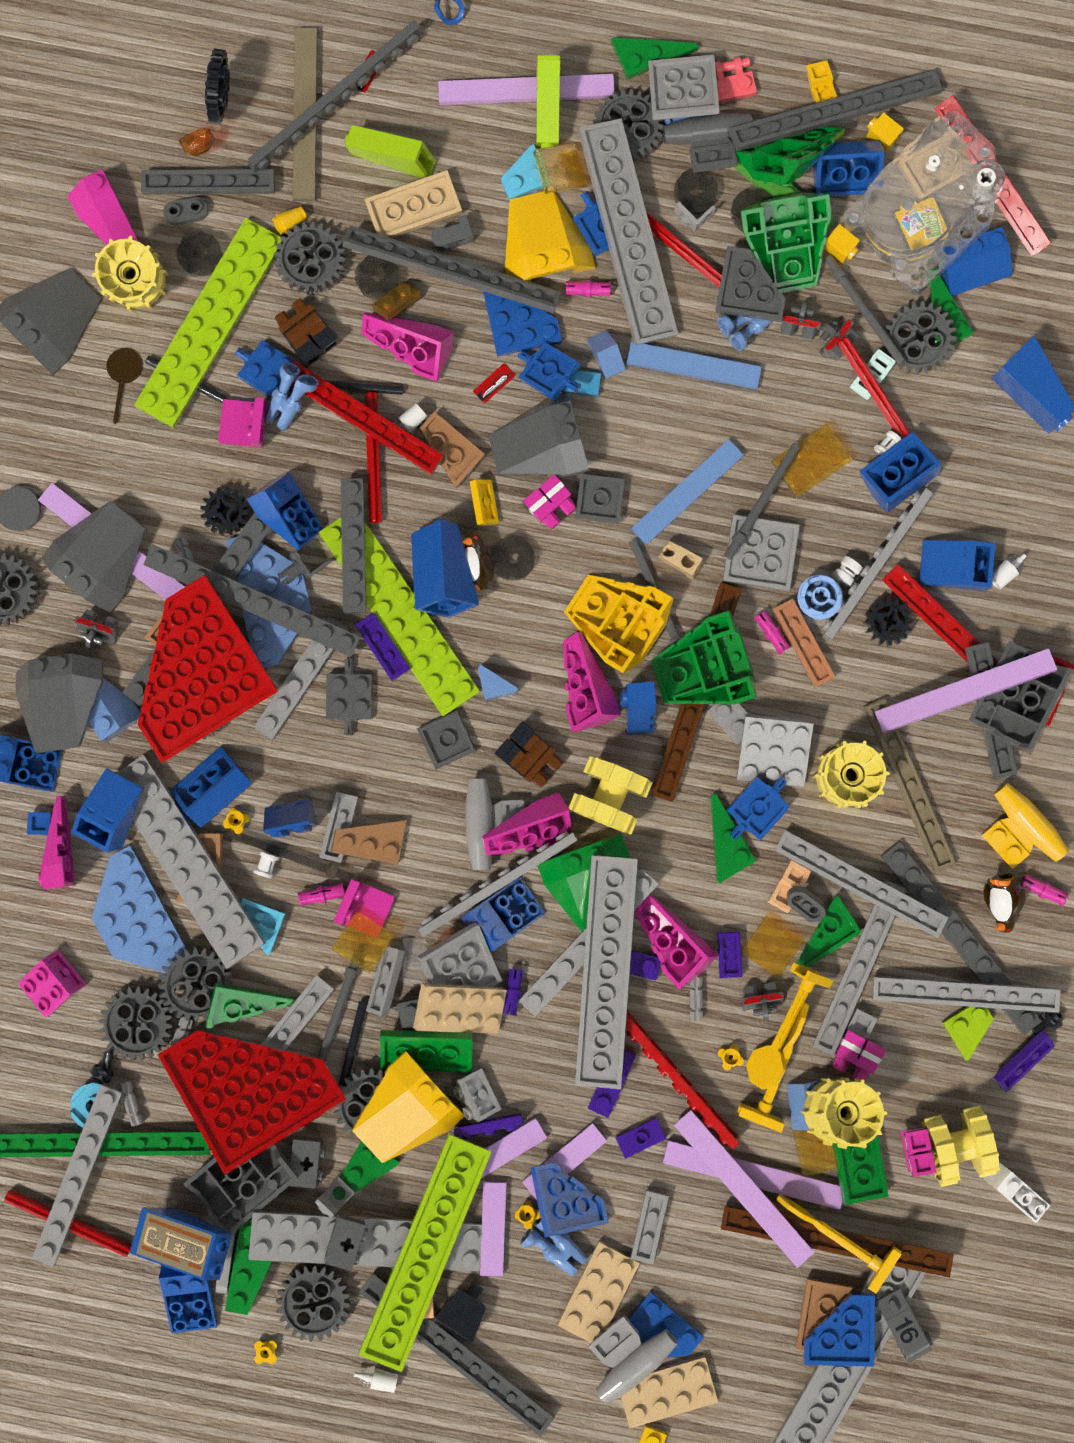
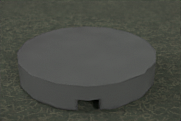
M12 487L0 495V523L5 528L14 532L31 529L38 522L41 516L40 502L32 491L23 487Z

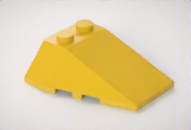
M553 189L510 199L505 256L506 275L531 282L533 278L573 269L574 274L595 269L589 246Z
M588 575L564 613L604 662L625 674L644 660L665 628L673 597L655 587L639 586L630 582L623 583L613 579Z
M405 1051L388 1066L385 1076L379 1086L377 1085L374 1095L368 1105L366 1104L352 1131L384 1163L447 1133L464 1118V1114Z

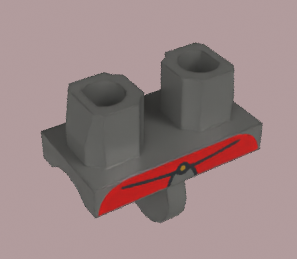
M802 301L800 307L792 306L791 313L799 314L798 317L783 314L781 334L793 336L795 324L803 326L801 338L813 340L817 328L820 329L821 322L804 318V315L813 316L814 310L807 309V302Z
M848 319L837 331L835 330L838 326L836 321H833L830 325L823 323L820 326L823 334L819 338L823 342L828 337L830 339L818 353L823 357L828 355L835 361L839 360L844 354L838 346L841 338L843 339L848 336L853 343L859 337V334L852 327L854 322Z
M86 609L81 617L77 616L74 621L77 624L76 631L81 633L80 638L86 640V647L91 649L95 643L102 645L103 641L115 644L117 640V620L108 616L105 617L103 624H99L96 622L98 614Z
M776 982L764 984L765 995L757 996L755 986L744 987L741 1003L742 1011L754 1009L753 1015H762L763 1021H769L768 1014L776 1013L775 1006L783 1005L784 995L783 992L779 991Z

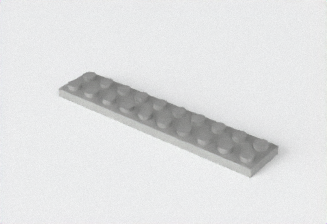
M622 118L580 127L578 133L634 345L637 346L675 337L678 335V330Z
M143 754L117 772L119 775L144 787L133 822L226 969L231 968L266 944L147 755Z
M592 855L575 1085L622 1088L638 859Z
M253 1212L248 1260L325 1264L324 1257L337 1215L330 1218L329 1216L319 1214ZM349 1216L363 1220L365 1228L368 1229L365 1242H360L358 1251H361L358 1265L394 1267L413 1220ZM462 1223L444 1270L480 1272L482 1223ZM350 1238L343 1242L345 1248H347L348 1244H352Z
M894 1266L876 1294L868 1289L869 1282L875 1272L871 1270L858 1293L874 1294L876 1301L900 1288L907 1303H909L926 1273ZM876 1302L874 1363L892 1333ZM817 1365L773 1443H829L872 1367Z

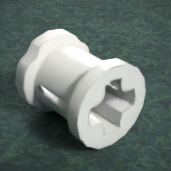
M889 430L886 433V438L879 445L876 444L874 450L880 456L902 439L896 433Z
M260 851L261 858L257 869H254L253 873L272 879V871L280 857Z

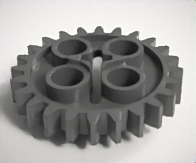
M621 89L620 96L613 92L612 100L606 96L605 104L599 103L600 111H595L597 119L593 120V124L614 120L610 117L612 114L620 115L632 160L636 161V155L638 154L644 159L645 151L652 154L651 146L658 147L657 140L662 139L663 134L660 132L663 131L664 125L661 123H663L664 119L653 120L651 102L649 103L650 95L642 98L641 91L637 95H633V89H630L629 94L626 95L625 91ZM634 110H639L643 114L640 116H635L632 114V112ZM638 131H643L647 135L645 137H639L636 135V133Z
M314 221L311 222L310 227H307L305 222H302L301 229L294 225L295 231L293 233L287 229L288 237L280 236L283 244H276V248L280 252L274 253L275 258L279 259L274 264L276 267H281L277 270L278 275H284L282 281L284 283L289 281L290 289L297 285L298 293L305 288L307 295H309L311 289H314L315 293L318 294L320 287L327 291L326 284L334 287L333 278L340 280L338 272L345 271L344 267L340 264H346V258L341 257L346 255L345 249H340L343 246V242L337 241L339 238L338 234L331 235L332 230L330 227L324 231L322 223L316 228ZM307 239L313 241V243L308 247L302 245V243ZM323 252L331 253V256L327 259L320 257ZM308 256L311 258L312 256H314V259H308L307 261L306 257ZM294 257L300 258L298 264L292 265L289 263ZM312 269L319 271L314 277L308 276V272Z
M924 301L921 302L920 307H917L915 302H912L911 309L903 305V313L896 310L897 319L889 318L893 325L885 326L886 330L890 332L887 334L906 359V362L900 366L898 365V368L902 369L904 366H907V373L912 368H915L916 375L919 374L920 369H924L925 374H928V367H932L936 371L937 363L942 366L945 365L943 357L951 358L947 351L955 350V346L950 343L957 341V337L951 336V334L956 333V328H949L954 321L953 319L946 321L949 313L945 312L941 315L942 307L939 306L934 310L933 302L928 307H925ZM928 318L932 321L931 325L926 328L919 325L920 321ZM935 328L939 329L937 332L930 333ZM902 329H909L911 331L910 336L907 338L900 337L899 333ZM920 334L921 336H924V341L920 342L917 339L916 335ZM939 338L941 344L938 347H931L929 345L930 340ZM910 343L907 347L902 348L903 344ZM913 348H918L921 353L918 357L913 358L908 355L909 351Z
M3 553L0 559V587L5 588V592H0V626L2 621L5 625L10 626V619L15 623H19V615L27 618L24 611H33L29 605L30 603L37 604V601L32 599V597L39 595V592L33 590L39 583L32 581L36 577V574L29 573L32 568L29 565L24 566L25 561L22 559L17 562V557L14 555L9 559L5 553ZM20 578L21 583L19 587L13 588V580ZM7 599H12L13 603L11 608L5 609V601Z
M193 946L192 952L189 953L186 948H183L182 956L175 952L176 960L173 961L168 958L170 966H162L166 973L158 975L159 979L164 981L157 984L158 988L164 989V991L159 993L160 998L166 997L162 1003L164 1006L170 1005L168 1009L170 1013L177 1010V1018L184 1014V1019L188 1021L192 1015L197 1022L199 1015H202L207 1020V1013L209 1012L215 984H233L232 980L226 979V977L232 974L231 971H224L226 967L223 963L219 964L221 962L219 956L214 958L215 952L213 950L206 954L205 947H202L200 953H198L196 947ZM196 964L194 973H185L187 965ZM206 966V969L201 973L202 967ZM209 974H216L214 983H205V979ZM198 980L200 985L192 987L190 983ZM178 984L185 985V990L181 994L174 993V988ZM190 993L189 1000L187 1002H184L185 998ZM199 994H204V1002L195 1004V997Z
M138 986L136 992H134L133 987H128L127 994L123 989L119 990L120 997L114 994L111 996L113 1003L105 1002L106 1007L109 1009L100 1012L105 1016V1019L98 1020L99 1023L104 1024V1028L99 1029V1032L106 1033V1036L101 1040L110 1041L106 1048L109 1049L114 1046V1055L122 1052V1059H126L130 1055L131 1061H134L138 1055L142 1061L145 1059V1053L151 1058L154 1056L153 1049L158 1053L162 1051L159 1044L164 1046L168 1044L164 1037L172 1036L167 1029L174 1027L173 1024L168 1023V1020L173 1018L174 1015H167L166 1012L170 1006H163L162 1002L165 998L157 999L159 992L150 995L151 988H147L143 993L142 986ZM137 1003L140 1004V1009H139V1011H138V1016H137V1008H136V1004H137ZM123 1005L130 1007L131 1014L129 1017L122 1015L121 1009ZM146 1007H150L154 1011L152 1019L145 1017L144 1009ZM136 1018L137 1022L141 1023V1026L137 1028L136 1025L132 1024V1021L136 1020ZM121 1028L128 1030L129 1037L127 1040L120 1038L119 1031ZM144 1030H148L152 1034L150 1042L143 1040L142 1032ZM135 1031H136V1040H137V1043H136V1044L133 1043V1038H134V1035H135Z
M373 1067L370 1068L369 1073H366L364 1068H361V1075L359 1076L353 1071L352 1080L348 1077L344 1078L346 1086L343 1084L338 1085L346 1101L336 1106L339 1109L334 1111V1116H341L337 1120V1124L345 1123L342 1131L345 1132L350 1129V1138L355 1135L352 1129L364 1110L366 1102H370L374 1095V1090L377 1085L379 1086L384 1077L381 1068L377 1073H374ZM370 1084L373 1087V1091L370 1094H364L360 1090L361 1086ZM356 1093V1094L359 1095L364 1101H362V1100H360V1099H358V1098L353 1097V1094ZM351 1104H358L361 1110L353 1114L348 1110V1107Z
M306 1264L304 1272L296 1268V1276L289 1273L287 1277L290 1282L283 1280L281 1285L285 1289H279L277 1294L282 1296V1298L276 1300L277 1304L282 1305L276 1310V1313H283L279 1321H287L285 1330L291 1327L294 1329L292 1336L298 1332L301 1333L300 1340H303L305 1335H309V1341L312 1342L314 1336L317 1335L319 1341H322L324 1333L330 1338L332 1335L331 1329L338 1332V1324L344 1325L346 1322L342 1316H348L350 1313L344 1309L351 1306V1302L345 1300L350 1297L351 1293L343 1291L347 1287V1283L340 1285L339 1282L342 1276L333 1277L334 1269L327 1273L326 1265H324L321 1271L318 1270L317 1264L314 1265L313 1270H310L308 1264ZM325 1284L328 1287V1292L325 1294L319 1293L317 1285ZM302 1289L306 1297L303 1299L297 1298L294 1290ZM327 1297H333V1298H334V1300H332V1301H330V1300L320 1301V1300L326 1299ZM311 1298H313L314 1302H318L316 1307L313 1304H308ZM294 1305H304L296 1309L293 1307ZM323 1307H330L333 1315L324 1316L321 1309ZM307 1312L310 1315V1320L302 1321L299 1313Z

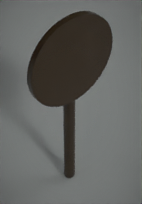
M127 348L114 351L109 356L106 364L109 376L119 383L113 418L114 424H117L123 384L136 380L142 371V361L139 355Z

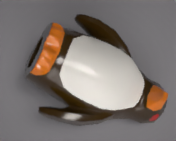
M470 533L463 540V543L465 544L464 550L476 590L488 589V579L492 581L494 578V565L481 535Z
M1013 873L993 876L990 879L991 888L986 883L983 891L984 901L996 920V930L1002 933L1012 932L1019 912L1025 904V890L1021 889L1019 893L1016 877Z

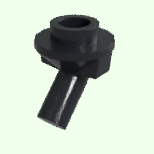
M1043 1012L1041 1015L1044 1019L1032 1029V1032L1038 1035L1049 1026L1053 1030L1060 1028L1063 1025L1062 1014L1060 1012Z
M106 1050L102 1065L95 1064L91 1068L92 1079L97 1083L104 1084V1082L109 1083L111 1081L113 1071L110 1070L114 1052Z

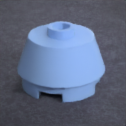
M814 575L807 578L801 584L798 591L800 608L806 615L815 619H826L833 616L840 609L843 600L839 584L833 578L826 575Z

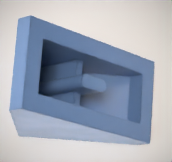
M607 330L586 339L605 380L626 370L618 345Z
M481 664L479 665L478 671L485 701L517 694L519 689Z

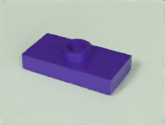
M740 931L717 932L719 978L743 977Z
M656 1117L615 1137L625 1159L666 1139Z

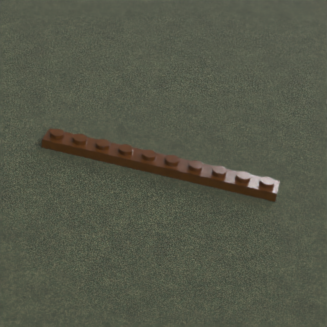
M720 583L709 617L726 611H730L733 617L742 589ZM680 704L651 796L673 802L705 704Z
M724 1206L721 1222L722 1230L773 1240L747 1210ZM786 1218L812 1249L858 1258L820 1232L813 1224ZM833 1228L870 1254H875L881 1259L895 1246L901 1250V1256L894 1265L896 1267L950 1278L953 1253Z

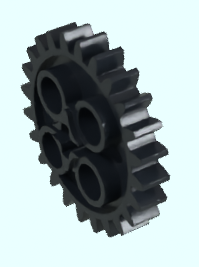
M216 48L212 50L207 66L205 105L209 123L221 124L224 118V111L227 110L230 69H228L229 64L226 50Z

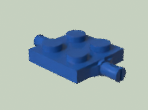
M586 191L580 196L587 207L583 212L574 216L573 221L594 257H597L610 250L597 201L594 202L589 191Z
M263 340L251 354L240 347L235 352V356L245 361L243 368L237 375L238 378L272 399V392L280 387L281 365L284 362L293 363L295 361Z
M546 342L533 355L528 354L524 350L520 351L521 354L518 353V358L526 362L525 369L520 374L519 379L553 401L556 400L566 387L574 392H578V389L581 388L580 383L572 380V377L581 366L579 362Z
M755 776L726 809L738 824L729 835L737 840L744 831H747L761 841L790 808L779 794L787 782L782 777H779L771 787Z

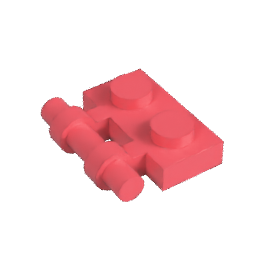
M736 57L733 58V61L721 63V61L715 62L719 103L756 95L757 90L752 71L743 73L742 69L750 66L749 57L742 59ZM734 70L735 75L724 77L723 72Z

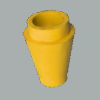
M300 206L277 213L276 217L272 218L276 230L281 235L283 233L287 234V229L290 231L294 229V225H299L307 216Z

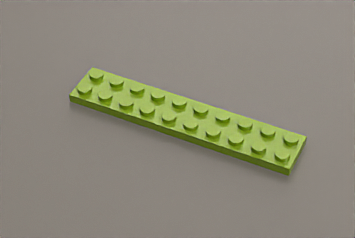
M247 218L244 219L135 402V408L171 428H175L274 261V253L279 252L276 244H283L280 236Z
M339 518L318 533L342 567L341 518ZM365 523L366 604L372 613L375 614L441 715L446 716L479 694L480 691L428 614L415 610L414 593Z
M448 1134L358 1352L359 1356L402 1372L491 1155V1150Z

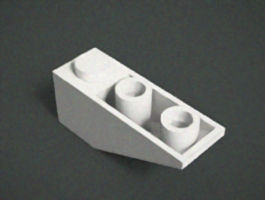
M999 1162L1000 1171H997V1174L982 1178L1037 1223L1050 1205Z

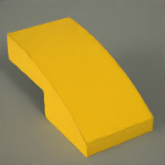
M825 60L806 65L814 104L837 98L833 86V75L828 61Z

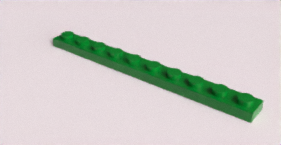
M200 1131L108 1132L99 1156L210 1155V1148ZM82 1132L0 1133V1157H72Z

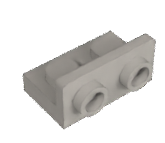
M742 702L738 704H714L707 713L737 745L742 740L745 714H754L750 710L746 712L741 706Z
M482 1068L451 1082L453 1094L460 1101L464 1117L470 1123L480 1122L501 1110Z

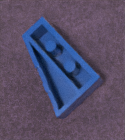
M654 682L626 684L620 694V705L625 707L627 734L654 732L653 724H655V719L653 716L656 713Z

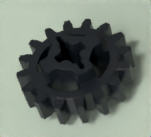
M217 487L216 494L209 491L211 497L209 499L203 498L206 506H200V509L205 513L200 516L203 520H207L204 523L207 528L212 526L211 531L213 533L219 530V534L224 536L225 531H227L231 536L233 535V529L240 532L239 525L247 524L244 517L250 516L245 511V509L249 508L248 503H242L245 497L243 495L238 497V490L235 489L231 493L230 488L226 487L225 492H222L220 487ZM226 497L234 499L237 503H229ZM217 501L214 508H211L214 502ZM223 504H224V505L226 506V508L228 509V511L226 512V513H227L226 518H225L224 515L221 513V512H223V508H224ZM238 515L237 519L233 522L234 517ZM213 520H221L224 525H218Z
M887 597L884 603L881 599L877 600V607L873 604L869 606L872 612L865 613L869 620L864 621L863 625H869L865 633L873 634L870 639L871 641L877 638L879 639L878 645H882L886 641L887 647H890L892 641L898 645L901 643L900 638L903 640L908 638L905 632L912 631L908 624L914 622V620L908 619V615L912 612L911 610L905 612V603L900 606L898 605L899 599L896 598L891 603L890 598ZM882 608H888L884 614L877 613ZM897 613L901 615L902 621L899 619ZM890 616V622L893 624L887 628V622L884 620ZM874 623L877 624L879 632L876 630ZM892 630L900 631L895 636H888Z

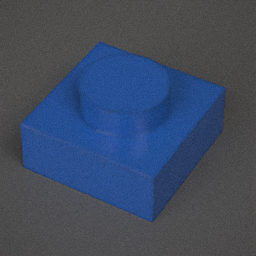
M28 812L27 834L48 835L52 813Z

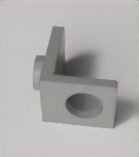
M680 202L675 205L674 212L685 227L689 226L696 232L714 215L716 207L713 205L698 220Z
M338 1177L315 1203L324 1215L332 1218L355 1192ZM335 1187H342L345 1190V1197L343 1199L337 1200L333 1197L332 1192Z

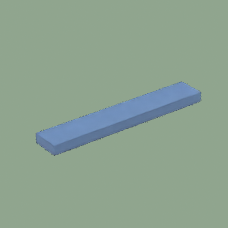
M634 342L630 344L627 365L755 390L758 388L761 366L647 344L635 346Z
M728 439L631 528V531L645 545L649 544L744 456L743 453Z

